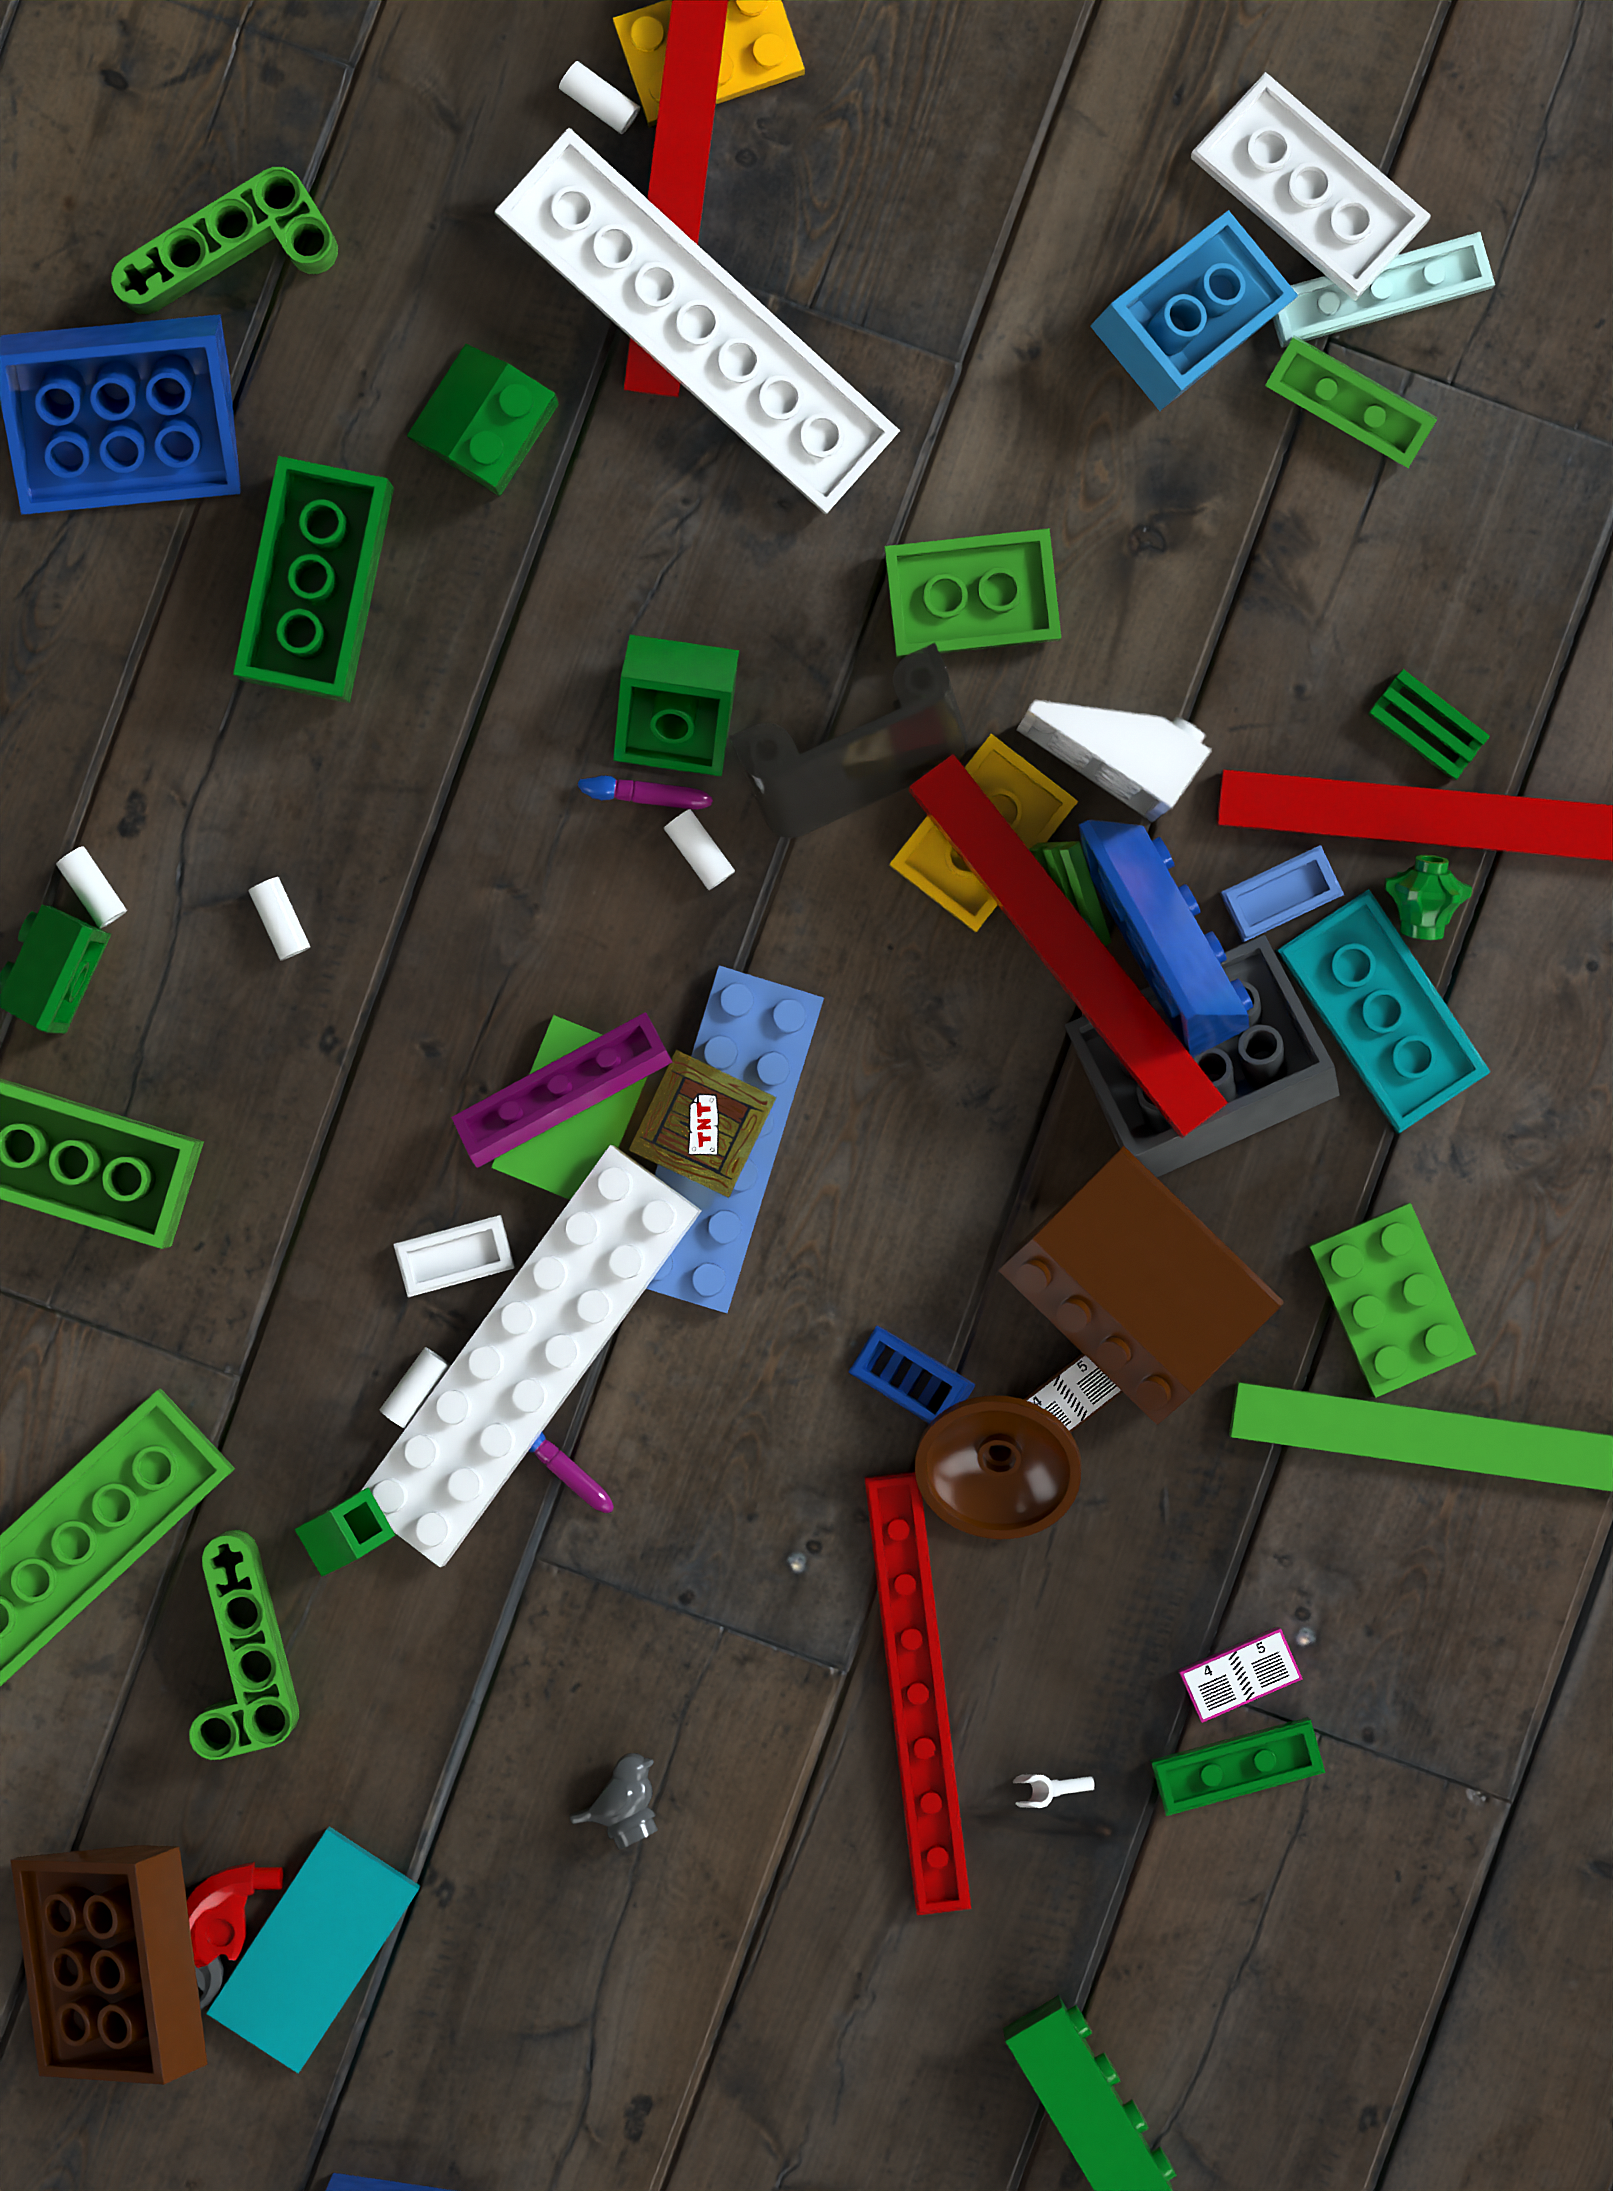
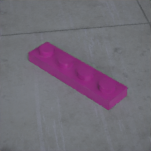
M645 1012L451 1118L469 1157L478 1168L671 1064L672 1060L652 1021Z

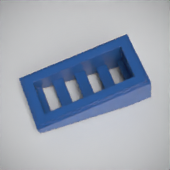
M877 1325L848 1372L929 1424L945 1409L967 1400L975 1387V1384ZM886 1346H889L895 1352L881 1375L877 1376L871 1371ZM908 1358L914 1363L897 1388L891 1382L905 1359ZM927 1370L933 1375L917 1400L910 1396L924 1371ZM944 1382H946L952 1388L938 1411L930 1408V1405Z

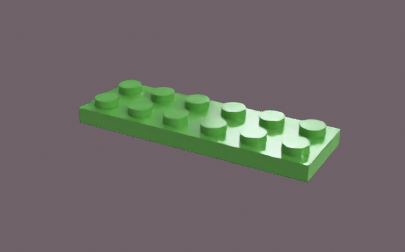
M161 1388L154 1392L0 1535V1687L235 1470L232 1464Z

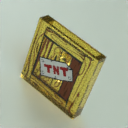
M676 1050L672 1063L669 1064L629 1151L729 1198L777 1097Z

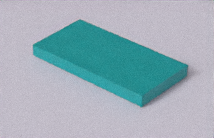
M1369 889L1275 950L1396 1133H1401L1491 1072Z
M329 1826L206 2014L299 2074L418 1892L420 1885Z

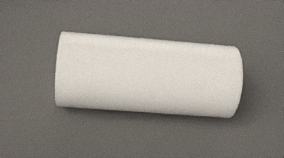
M578 61L569 68L560 82L559 89L620 134H623L630 127L640 111L639 105Z
M691 809L683 812L664 827L666 833L708 890L713 889L735 872Z
M84 846L73 850L56 863L99 929L114 922L127 911Z
M279 877L264 881L248 890L280 961L310 948V944Z
M424 1347L379 1410L391 1421L406 1429L451 1365L441 1356Z

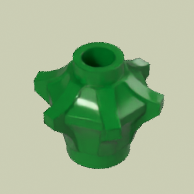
M1418 855L1415 858V865L1409 867L1406 871L1398 872L1395 877L1385 878L1384 887L1394 898L1397 905L1399 919L1401 920L1400 932L1403 935L1424 940L1442 939L1444 937L1445 925L1449 924L1454 911L1461 903L1471 897L1472 886L1464 884L1454 877L1453 873L1448 870L1449 860L1434 855Z

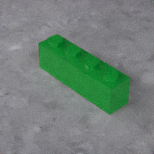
M1058 1995L1003 2028L1006 2044L1094 2191H1173L1170 2180L1175 2178L1177 2174L1161 2147L1151 2151L1141 2133L1148 2130L1149 2127L1133 2099L1123 2104L1113 2086L1121 2080L1105 2052L1096 2057L1085 2038L1093 2033L1077 2005L1067 2009Z

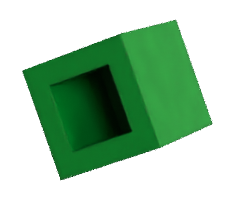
M369 1488L331 1506L295 1528L297 1535L321 1577L359 1559L395 1536L394 1531Z

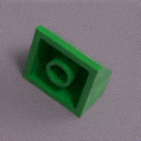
M465 344L407 434V437L493 493L501 496L559 403L554 392L509 363Z
M630 634L621 674L613 761L722 777L739 650Z
M42 904L38 913L31 911L26 917L18 935V941L24 943L15 963L8 961L0 973V1008L44 1032L66 1034L111 934L51 906Z

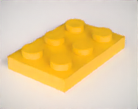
M664 0L613 18L614 26L649 127L657 125L672 0ZM729 0L716 105L805 75V68L781 0Z
M990 734L965 766L967 772L1028 849L1037 843H1046L1078 802L993 734ZM928 815L889 864V866L975 933L998 905Z

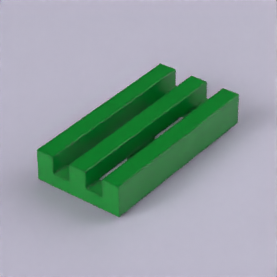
M1404 669L1398 673L1367 713L1453 781L1458 779L1467 764L1472 761L1477 751L1490 737V735ZM1404 687L1471 739L1469 744L1465 745L1399 694L1400 689ZM1390 703L1459 755L1456 761L1452 763L1385 711Z

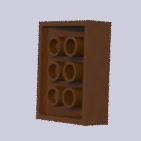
M1125 1146L1121 1147L1018 1245L998 1270L1157 1425L1192 1396L1284 1303L1268 1285Z
M134 1845L23 1856L11 1859L39 2076L164 2085L208 2065L180 1847Z

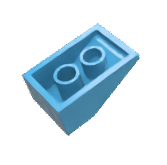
M1228 210L1113 301L1090 327L1157 409L1161 411L1294 301L1298 294Z

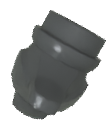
M627 1753L622 1756L614 1767L612 1778L593 1805L570 1814L571 1823L591 1821L607 1826V1836L609 1839H614L618 1850L658 1831L653 1817L656 1815L648 1807L653 1795L652 1784L648 1779L649 1768L654 1763L653 1759L644 1758L638 1753Z

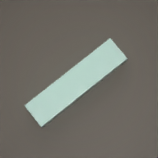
M1474 233L1397 255L1356 301L1327 276L1290 285L1298 294V297L1274 316L1273 321L1280 346L1283 348L1288 346L1294 335L1303 341H1308L1492 289L1495 286L1481 233Z

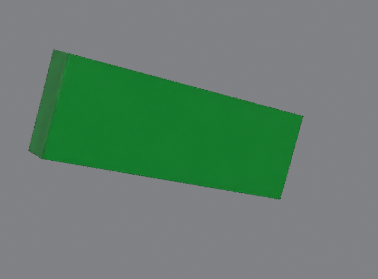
M1309 1717L1150 1760L1166 1816L1325 1773L1316 1736Z

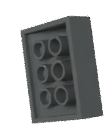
M1265 935L1225 952L1227 960L1220 963L1230 982L1237 978L1240 979L1253 1003V1008L1247 1011L1249 1015V1029L1193 1057L1228 1104L1183 1139L1176 1133L1085 1016L1065 1024L1067 1033L1119 1147L1125 1146L1156 1177L1162 1176L1340 1096L1335 1066ZM1151 987L1140 990L1178 1038Z

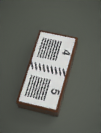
M1081 1352L1022 1399L1032 1402L1052 1413L1071 1433L1123 1393V1391Z

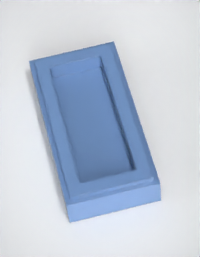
M1320 845L1220 892V895L1242 942H1245L1341 897L1344 893Z

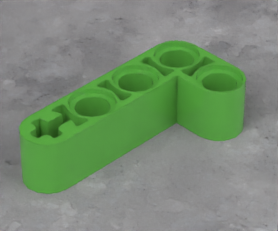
M272 167L262 171L122 258L115 265L112 272L111 284L114 292L131 311L138 314H151L169 305L276 237L292 263L300 271L307 274H320L327 271L334 264L338 256V245L331 229L295 173L284 167ZM280 186L293 188L295 190V197L289 206L283 209H274L268 206V197L275 188ZM242 215L248 219L247 228L241 236L226 238L221 235V227L228 217ZM308 233L323 235L324 245L317 254L303 256L297 253V244L303 235ZM186 244L200 246V257L194 265L187 268L175 265V254L180 247ZM159 260H161L162 264L173 276L168 281H166L161 274L162 272L155 265ZM138 275H142L147 280L146 285L149 289L142 295L135 290V284L132 281Z
M227 1530L219 1534L205 1547L202 1555L203 1570L236 1698L217 1702L206 1707L191 1725L189 1736L194 1751L201 1757L209 1760H220L275 1746L287 1738L296 1727L299 1719V1706L259 1549L255 1540L248 1533L241 1530ZM226 1544L229 1545L232 1552L241 1551L243 1559L235 1565L238 1582L245 1577H249L251 1582L241 1583L229 1591L225 1589L224 1585H228L235 1578L230 1562L221 1563L218 1555L226 1549ZM245 1597L255 1603L258 1612L256 1622L243 1624L233 1617L231 1604L234 1598ZM260 1651L268 1656L271 1662L270 1675L256 1677L249 1673L244 1661L246 1653ZM268 1704L277 1706L285 1716L284 1727L279 1730L265 1728L258 1719L259 1707ZM210 1718L224 1720L231 1729L230 1741L225 1744L212 1742L205 1733L206 1720Z

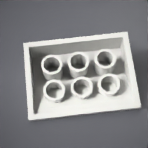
M1036 700L1016 729L1151 822L1173 807L1211 751L1201 744L1205 735L1179 717H1176L1174 722L1170 723L1162 717Z

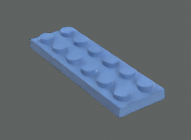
M723 966L718 967L688 1065L703 1075L687 1068L688 1072L699 1076L701 1079L690 1073H686L685 1076L699 1083L703 1081V1085L764 1112L750 1109L744 1121L742 1129L746 1127L749 1119L754 1114L757 1116L752 1132L728 1168L727 1176L732 1178V1180L711 1170H701L679 1165L660 1156L661 1160L679 1168L718 1179L728 1189L717 1181L684 1172L659 1160L655 1176L702 1211L646 1289L728 1313L824 997ZM729 1084H735L740 1087H737L738 1089H736ZM745 1093L755 1097L759 1101H768L767 1105L759 1104ZM679 1094L680 1096H682V1097H683L685 1100H687L688 1102H690V1103L692 1102L691 1099H689V1098H687V1097H685V1096ZM678 1097V1101L690 1105L681 1097ZM677 1102L674 1111L689 1117V1107ZM673 1113V1114L678 1115V1116H680V1117H682V1118H684V1119H688V1118H685V1117H683V1116H681V1115H679V1114H677V1113ZM719 1114V1117L729 1121L732 1126L730 1130H727L719 1123V1131L734 1137L740 1124ZM673 1115L671 1123L683 1126L686 1132L689 1133V1128L679 1122L682 1121L689 1124V1121ZM755 1116L750 1120L747 1129H740L721 1169V1174L726 1175V1170L732 1157L742 1145L755 1123ZM719 1118V1121L729 1129L730 1125L728 1122ZM670 1125V1130L688 1138L689 1134H686L682 1127ZM667 1133L668 1137L688 1145L687 1141ZM719 1133V1138L725 1140L724 1143L727 1148L722 1150L719 1146L718 1154L725 1157L730 1146L729 1142H732L733 1139ZM719 1139V1143H720L721 1147H722L723 1149H725V1145L723 1144V1140H720V1139ZM665 1140L670 1144L688 1153V1150L685 1149L682 1145ZM664 1144V1147L669 1148V1149H671V1150H673V1151H676V1150H674V1149H672V1148H670V1147H668L667 1145ZM662 1149L661 1154L672 1161L704 1168L668 1150ZM668 1155H672L676 1158L683 1159V1161H677ZM693 1155L716 1169H719V1167L711 1164L709 1160L722 1163V1160L715 1156L710 1158L703 1155ZM738 1157H740L738 1164L735 1168L734 1173H732L731 1170L733 1168V1165L737 1161Z

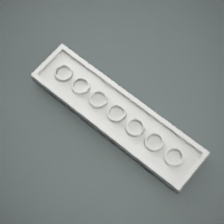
M570 128L565 131L495 210V215L824 514L830 511L900 432L893 423Z
M610 1145L362 1488V1490L370 1489L394 1533L439 1567L447 1564L702 1210L616 1146Z

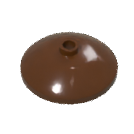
M999 1395L981 1396L956 1403L938 1414L923 1432L917 1447L915 1475L919 1490L926 1503L941 1519L951 1526L978 1537L1014 1539L1029 1536L1050 1527L1069 1510L1075 1501L1081 1483V1456L1070 1431L1056 1416L1046 1409L1020 1398ZM993 1445H1004L1008 1448L998 1449Z

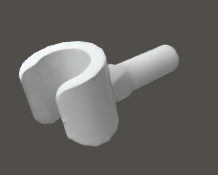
M1019 1775L1013 1780V1783H1030L1032 1785L1033 1794L1030 1800L1016 1802L1017 1806L1024 1808H1043L1052 1801L1053 1797L1060 1796L1061 1794L1094 1790V1781L1091 1776L1058 1781L1050 1780L1044 1775Z

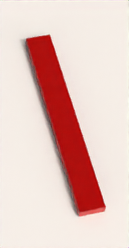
M672 0L648 200L697 245L700 235L729 0ZM630 338L624 391L679 398L681 383Z
M952 754L910 785L908 791L1180 1138L1186 1137L1228 1104L1226 1099L956 756Z
M1234 770L1221 771L1216 826L1613 862V805Z
M915 1471L867 1476L864 1478L916 1914L925 1915L971 1909L922 1494L917 1484Z

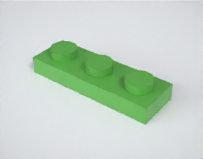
M1295 335L1292 337L1265 384L1269 389L1407 468L1411 465L1437 421V417Z

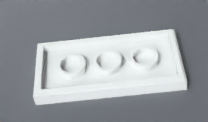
M1266 72L1191 154L1193 161L1354 301L1363 294L1429 222L1431 217L1427 211Z

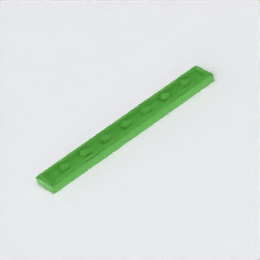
M1244 1382L1236 1383L1229 1436L1232 1438L1613 1492V1435Z

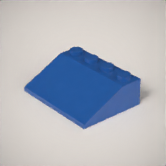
M221 314L0 336V402L21 515L240 494L241 485L230 374Z
M1087 820L1080 824L1079 829L1084 857L1092 882L1181 1044L1192 1058L1249 1029V1015L1247 1011L1253 1008V1003L1240 979L1237 978L1230 982L1220 963L1227 960V957L1214 932L1210 931L1203 934L1194 916L1200 914L1201 911L1187 884L1177 887L1168 869L1175 865L1163 840L1160 837L1151 840L1143 825Z

